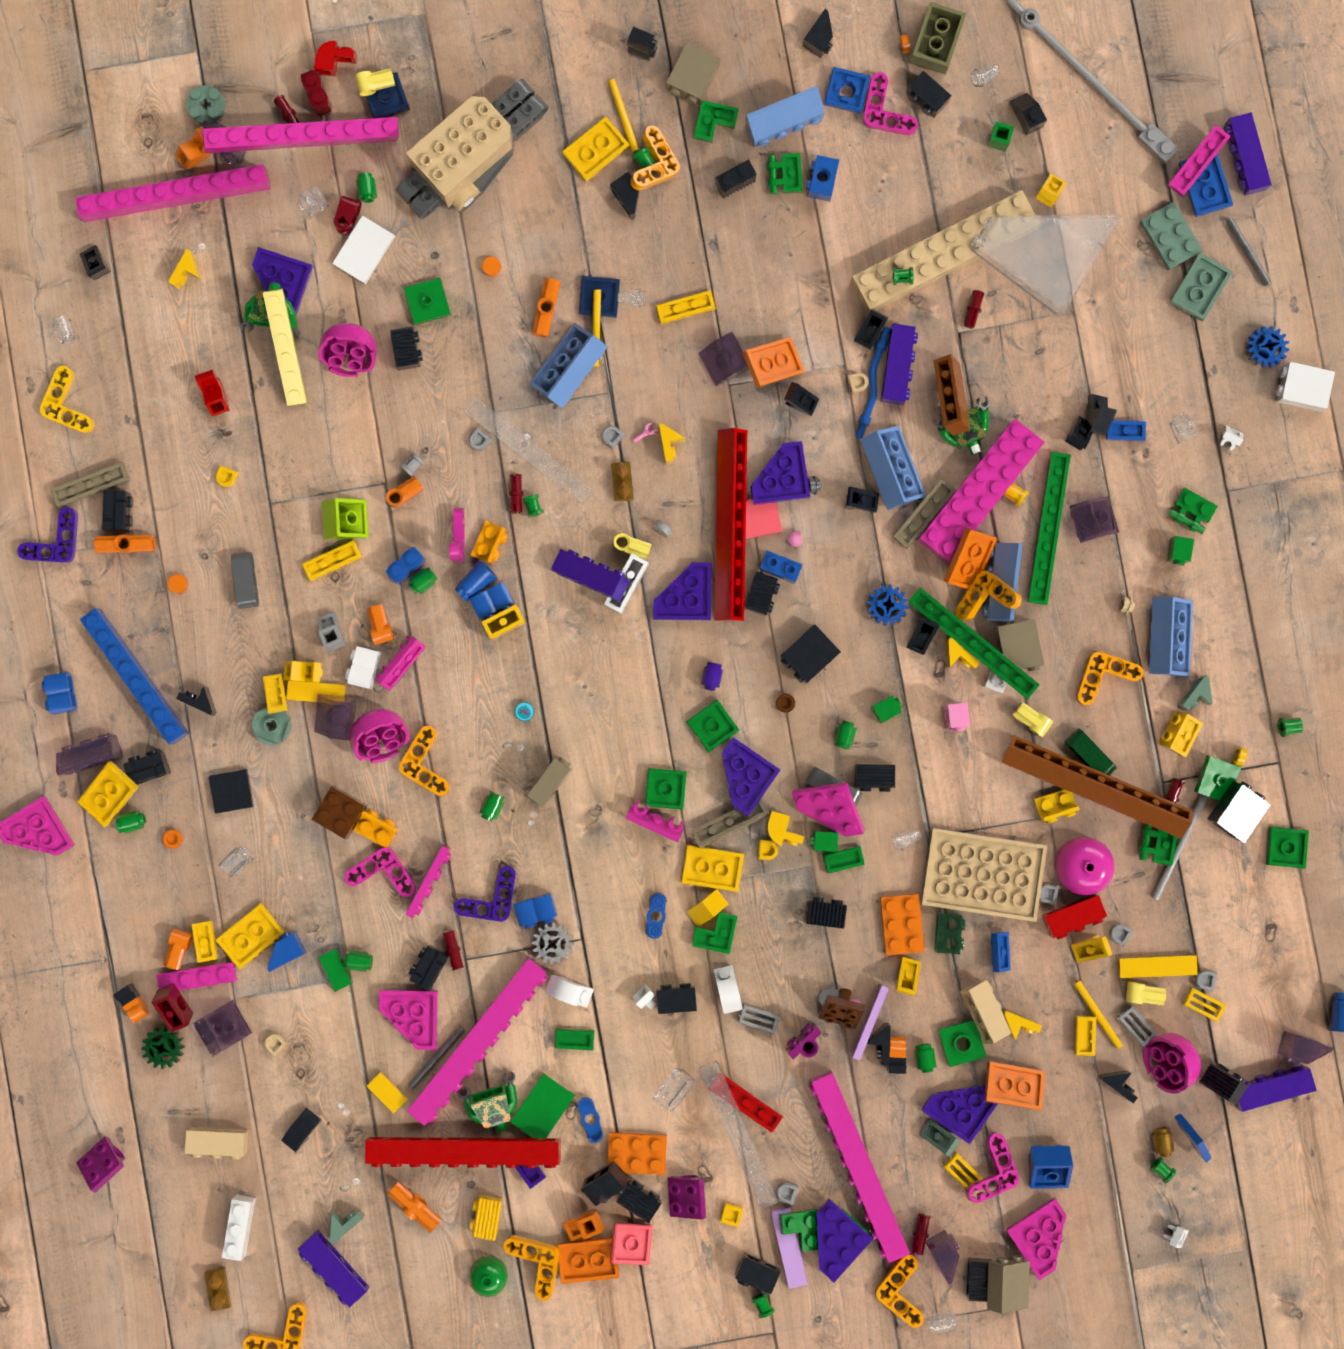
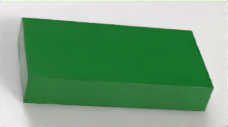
M861 846L823 854L827 874L865 865Z
M337 948L318 957L334 992L353 983Z
M556 1028L555 1049L593 1051L595 1030Z

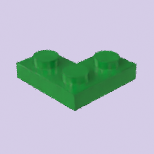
M702 100L694 139L712 143L716 125L735 129L739 108Z
M719 912L715 931L700 927L695 928L692 946L730 954L738 916Z
M817 1209L779 1214L780 1233L782 1235L799 1233L800 1251L802 1252L818 1250Z

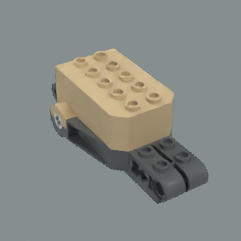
M524 79L518 80L492 104L485 97L471 96L430 133L417 141L406 153L414 172L398 185L396 192L407 204H410L409 207L421 220L427 218L442 204L449 210L455 207L458 212H463L482 195L513 156L514 142L540 121L549 107L535 94V91Z

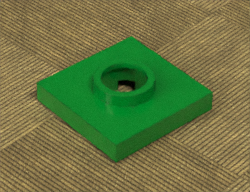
M973 1019L938 1029L949 1067L986 1057L981 1035ZM960 1037H966L970 1041V1047L965 1051L959 1050L956 1046V1042Z

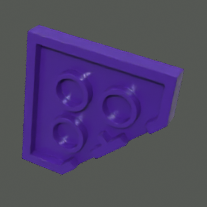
M258 247L252 266L264 290L268 291L269 283L280 284V289H283L284 295L291 302L297 316L313 265Z
M802 441L782 444L750 486L753 505L810 498Z
M692 562L654 599L653 620L711 621V563Z
M733 737L722 752L731 805L748 817L776 778L780 769Z
M984 1084L932 1093L921 1110L970 1144L998 1104L984 1101Z
M828 1198L816 1212L819 1270L835 1283L869 1245L873 1237Z

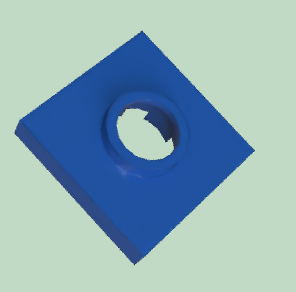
M833 67L824 105L861 114L870 75ZM844 86L851 87L853 89V96L851 98L841 96L840 89Z

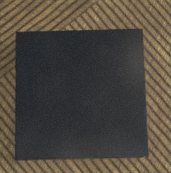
M248 769L209 776L215 814L254 807Z

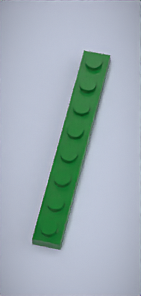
M1051 452L1027 603L1048 605L1071 458L1070 454Z
M920 587L908 601L928 619L940 624V629L1027 700L1040 686L1037 681L923 588Z

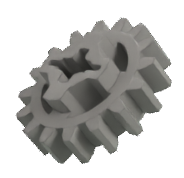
M553 922L552 927H549L548 923H546L545 929L538 928L540 934L535 933L533 935L537 938V940L532 941V944L536 945L533 952H539L537 958L544 957L543 963L550 960V964L553 965L554 960H557L560 964L562 957L565 960L568 959L566 953H572L569 946H574V943L569 940L573 938V935H567L569 929L563 930V924L556 927V923ZM548 931H558L560 933L551 935ZM541 937L545 941V946L542 949L540 946ZM559 937L556 948L552 946L546 949L550 943L549 939L553 941ZM563 938H565L566 941L565 950L561 946V940H563ZM548 952H555V953L558 954V955H557V956H549V955H547V953H548Z

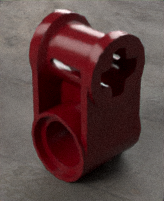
M344 195L341 197L334 217V225L341 235H348L352 232L361 210V201Z

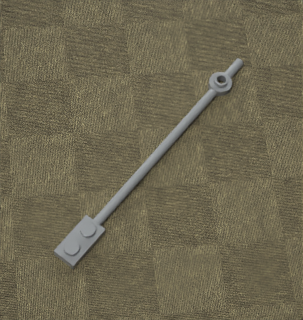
M1016 0L1007 1V4L1021 16L1020 25L1026 30L1034 29L1131 122L1141 132L1137 139L1163 164L1179 150L1153 123L1146 127L1039 23L1040 16L1036 10H1025ZM1027 16H1032L1033 20H1029Z

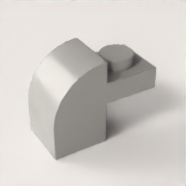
M335 612L316 619L320 629L318 632L324 649L327 652L347 645L345 635L341 630Z

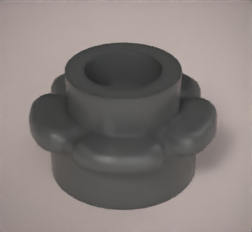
M816 476L808 478L810 493L816 495L821 490V482Z

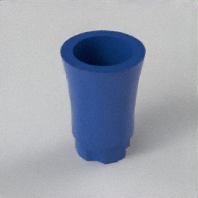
M479 559L469 573L459 582L460 584H458L455 590L465 601H468L487 585L498 579V577Z
M1334 992L1328 1031L1344 1032V993Z

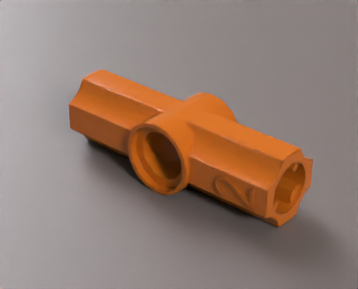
M552 278L544 279L540 300L537 304L538 309L532 335L548 338L561 281ZM543 305H551V310L548 312L542 311Z
M122 534L118 536H95L94 548L95 553L128 554L132 552H155L156 541L154 535L127 536ZM127 539L129 544L127 548L123 549L121 544Z
M400 1181L387 1193L391 1199L402 1207V1211L407 1217L416 1220L429 1233L441 1222L442 1219L427 1206L426 1201L418 1194H413Z

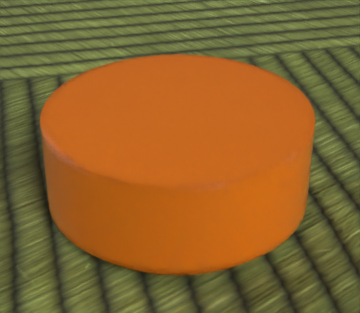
M908 34L901 35L902 53L909 54L911 49Z
M488 257L482 264L484 273L489 277H495L501 272L502 266L496 257Z
M175 574L169 578L168 588L173 593L182 594L188 588V580L182 575Z
M168 830L163 835V843L167 848H178L183 843V835L179 830Z

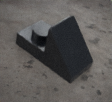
M97 245L80 253L87 275L93 280H97L111 272Z
M871 308L854 341L871 350L888 317Z
M791 382L784 400H786L785 404L812 416L819 398L798 383Z
M1091 394L1087 396L1088 432L1106 435L1117 410L1108 408V397Z
M1079 416L1065 442L1078 450L1085 449L1093 434L1088 432V420Z
M848 487L846 507L848 510L858 509L877 513L879 493Z
M922 616L917 622L907 648L924 655L940 624Z
M203 686L197 699L196 694L187 690L186 693H178L177 700L209 715H216L217 712L208 687Z
M884 1023L869 1037L867 1044L880 1045V1047H877L876 1057L880 1059L882 1065H889L891 1025L889 1023Z
M1128 1070L1099 1075L1098 1078L1133 1104L1138 1097L1133 1094L1135 1090L1125 1083L1131 1075V1072Z

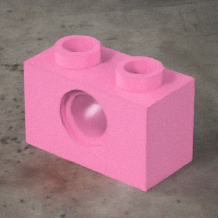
M967 703L943 706L946 729L951 728V732L966 730L965 726H970Z

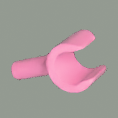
M656 423L646 424L645 430L633 438L634 442L636 443L647 435L657 434L659 429L651 430L652 426Z

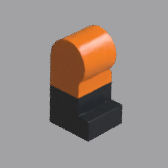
M133 983L113 994L116 1001H119L123 1009L126 1010L132 1022L136 1023L149 1014L147 1006Z
M890 1036L889 1065H887V1071L894 1074H906V1037Z

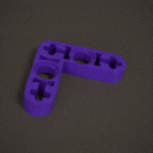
M69 507L61 509L58 515L56 544L22 543L17 549L18 556L28 561L70 563L73 561L76 551L78 513ZM68 511L70 514L73 515V517L69 518V520L64 518V515H67ZM67 521H68V524H69V525H72V528H71V527H68V526H63V524H66V525H67ZM65 530H70L72 536L69 540L65 541L62 538V533ZM61 543L71 544L70 547L66 546L69 556H66L65 559L61 556V552H65V546L61 545ZM28 547V549L36 551V554L28 553L26 557L23 550H27ZM48 547L51 550V555L48 558H43L41 552L44 548Z
M504 866L499 870L494 902L461 898L455 902V912L460 916L498 922L507 920L510 915L516 879L515 869L511 866ZM506 869H509V873L512 874V877L508 878V883H512L511 887L500 885V881L505 882V876L502 875V872H506ZM506 888L509 890L510 895L507 899L500 898V889ZM497 900L502 903L509 902L508 906L504 905L503 911L507 914L503 915L502 918H499V914H496V910H500L501 904H497ZM463 901L466 906H472V902L475 903L473 908L474 914H470V909H465L464 912H461V908H458V905L462 904ZM480 904L488 908L485 915H479L477 912V907Z

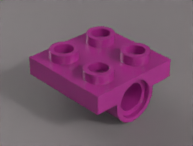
M808 1023L802 1028V1034L798 1038L793 1037L787 1042L786 1045L788 1047L786 1051L792 1059H795L800 1053L806 1058L814 1057L818 1053L819 1047L815 1039L822 1033L815 1023L812 1025ZM806 1042H811L812 1045L810 1048H803V1045Z
M104 1136L76 1164L90 1191L96 1193L124 1167L123 1161L125 1156L112 1144L110 1138Z
M698 1175L668 1177L670 1217L705 1219L704 1179L699 1178Z

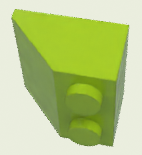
M333 498L322 501L324 539L369 538L366 500Z

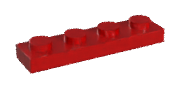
M720 1071L708 1087L771 1133H773L783 1118V1115Z

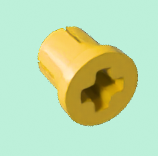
M1012 483L1004 496L1016 503L1015 506L1019 508L1029 494V491H1024Z

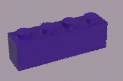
M1252 112L1231 117L1225 123L1224 131L1231 136L1229 138V151L1234 156V169L1239 174L1240 190L1243 191L1244 196L1266 191L1272 184Z
M893 323L891 327L881 402L904 405L905 401L909 400L910 389H907L908 381L911 382L913 370H910V365L914 363L916 354L913 351V344H917L918 339L915 326Z
M560 549L550 570L566 579L620 602L630 582L624 578V573L616 569L612 572L609 570L610 567L600 562L596 565L593 563L594 560L587 556L580 558L578 557L579 554L569 549L567 552Z
M1296 1064L1291 1066L1292 1069L1284 1071V1069L1273 1071L1272 1075L1266 1076L1262 1074L1255 1076L1254 1080H1244L1243 1083L1248 1085L1237 1103V1109L1244 1112L1317 1091L1311 1069L1305 1065L1303 1066V1064Z
M319 1229L297 1249L299 1256L313 1266V1272L317 1276L321 1275L325 1280V1285L339 1295L338 1299L343 1305L347 1304L350 1308L368 1291L370 1286Z

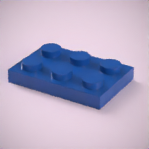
M1216 154L1187 191L1195 217L1233 206L1218 154ZM1187 160L1180 161V169L1186 163Z

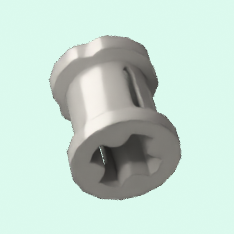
M413 452L411 457L400 466L413 477L414 472L421 465H424L425 462Z

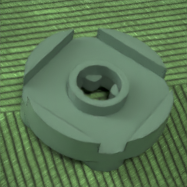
M204 85L191 89L186 101L188 113L196 122L202 125L216 123V120L225 113V100L220 92L212 86ZM204 101H207L211 104L210 106H207L206 110H204L203 106H201L202 103H204Z
M267 707L258 711L252 721V729L256 738L268 745L282 743L287 739L292 728L291 717L285 711L268 714ZM274 720L277 727L270 731L267 723H271Z

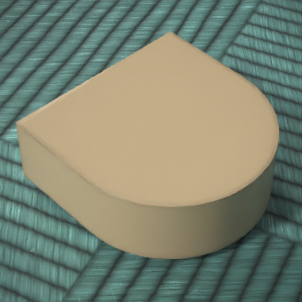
M858 372L847 375L852 395L866 390L869 381L865 374Z
M272 1033L265 1039L264 1046L275 1057L289 1042L282 1035Z

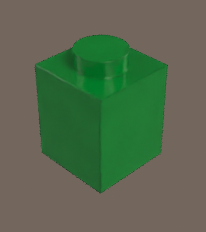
M996 121L992 128L988 147L1006 152L1011 141L1014 126Z
M1179 536L1172 537L1167 561H1173V565L1184 566L1185 563L1191 562L1194 539Z
M893 695L871 706L880 724L902 713L900 708L903 707L898 697L894 698Z
M814 831V835H810V846H813L814 851L837 852L838 832Z

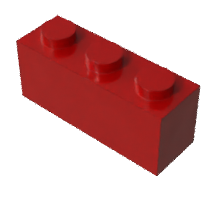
M1097 894L1090 895L1042 915L1050 937L1057 938V940L1067 937V933L1073 930L1074 932H1079L1086 929L1085 926L1088 924L1097 925L1102 923L1103 918L1108 917Z

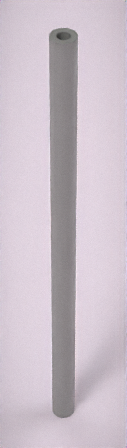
M1200 794L1193 809L1192 823L1183 838H1179L1176 844L1173 866L1166 865L1152 898L1159 900L1208 798L1207 796Z

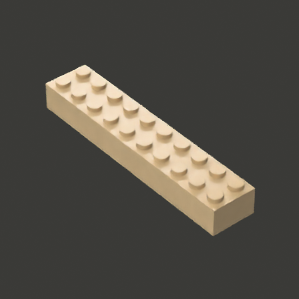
M1023 190L854 275L851 283L868 314L871 308L877 311L1036 230L1040 223ZM893 267L897 269L913 267V285L909 283L893 285Z

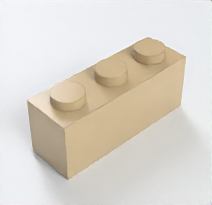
M987 980L977 981L960 991L984 1044H993L1012 1033L1001 1011V1004L996 1000L993 988Z
M190 1127L186 1130L185 1154H191L190 1157L200 1158L202 1155H210V1158L219 1159L222 1156H229V1159L238 1160L247 1154L248 1130Z

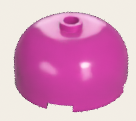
M339 323L328 328L322 335L319 343L318 358L320 362L329 367L328 371L343 377H358L357 372H370L375 366L377 345L371 333L362 326L354 323ZM367 354L366 362L363 365L364 356ZM345 355H349L347 366L353 371H346L340 367L344 363Z
M376 709L363 714L354 722L350 730L349 740L357 759L378 763L400 753L397 749L403 746L404 743H408L410 735L403 719L397 713L387 709ZM382 740L385 749L391 752L380 754L382 750L378 741Z
M1079 837L1062 845L1055 857L1054 869L1061 885L1068 891L1079 895H1093L1109 885L1114 875L1115 863L1110 850L1102 842L1093 838ZM1088 864L1090 865V867H1092L1091 871H1088L1086 869V866Z
M1164 1033L1152 1038L1148 1045L1144 1047L1143 1061L1147 1074L1152 1072L1155 1081L1158 1083L1156 1086L1161 1090L1177 1094L1190 1088L1199 1078L1201 1071L1200 1056L1195 1046L1184 1036L1176 1033ZM1151 1055L1155 1061L1161 1062L1155 1065L1153 1069L1150 1065Z

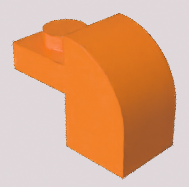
M203 127L196 129L192 139L179 144L175 156L185 170L197 166L212 155V153H204Z
M597 1209L585 1211L582 1215L563 1223L571 1241L581 1237L585 1240L600 1234L605 1229Z

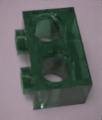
M937 913L934 947L936 953L960 954V950H963L964 938H961V932L965 930V919H962V915ZM949 919H954L956 922L955 927L952 929H948L946 926ZM948 938H953L954 946L951 948H946L945 941Z

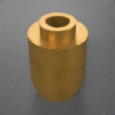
M1169 1127L1153 1129L1152 1137L1155 1153L1160 1154V1157L1171 1156V1152H1174L1175 1148L1172 1132L1169 1131Z

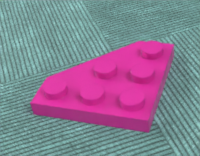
M847 782L793 790L792 797L798 811L845 837L864 833L865 829Z
M46 796L39 798L0 822V838L6 844L56 856L75 845Z
M379 990V1011L393 1023L396 1029L417 1050H436L438 991Z
M1052 1198L1006 1229L1024 1258L1030 1261V1267L1039 1281L1056 1270L1057 1256L1066 1220V1214L1055 1198Z

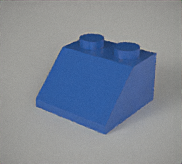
M1038 1145L1031 1147L1029 1153L1030 1189L1069 1188L1073 1170L1070 1146Z

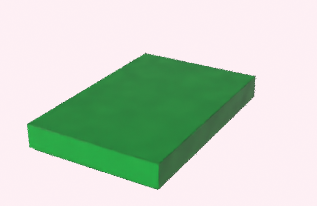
M543 1073L511 1120V1123L532 1138H547L575 1097V1094Z

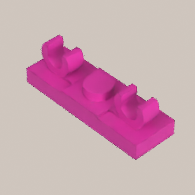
M406 636L409 640L405 646L400 644L402 650L393 657L388 667L382 666L384 672L381 675L375 674L376 678H378L376 681L389 691L426 648L423 643L413 636L412 638Z
M638 800L634 805H631L625 819L677 843L679 842L684 830L682 828L684 821H681L680 825H675L673 823L675 817L672 816L668 822L659 814L647 812L649 805H646L644 809H640L638 807L640 801Z

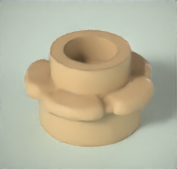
M1123 597L1120 601L1119 611L1124 612V615L1134 610L1135 602L1132 597Z

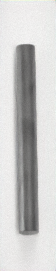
M1230 218L1226 221L1228 227L1263 285L1267 286L1271 283L1269 277L1234 219Z
M459 1026L408 1083L411 1088L414 1089L465 1032L462 1026Z

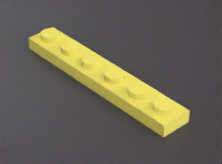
M283 289L264 291L263 297L287 406L306 403L305 389Z

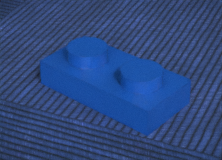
M1113 420L1106 434V440L1144 442L1146 440V421Z
M1009 932L991 933L993 972L1011 971Z

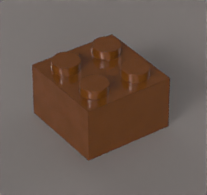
M331 786L311 820L343 839H348L362 815L361 812L368 805L338 787Z

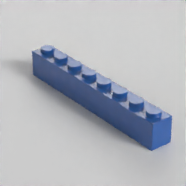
M94 608L80 618V621L168 744H175L188 735L189 732L104 612L101 609Z

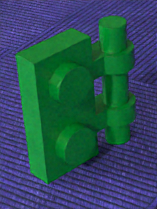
M800 153L781 154V162H776L774 155L768 156V163L766 165L767 171H769L768 187L770 188V194H778L777 187L783 186V194L802 193ZM776 170H782V179H777Z
M1184 487L1174 503L1175 506L1180 508L1179 512L1172 509L1169 516L1174 518L1175 522H1181L1188 526L1189 530L1203 534L1206 528L1201 526L1200 522L1209 523L1218 506ZM1185 513L1193 515L1195 517L1194 520L1187 518Z
M1145 823L1144 829L1141 831L1143 836L1142 843L1138 849L1140 853L1139 860L1147 861V855L1151 854L1153 855L1152 863L1173 866L1177 837L1160 829L1153 831L1152 826ZM1150 837L1156 838L1154 848L1149 847Z

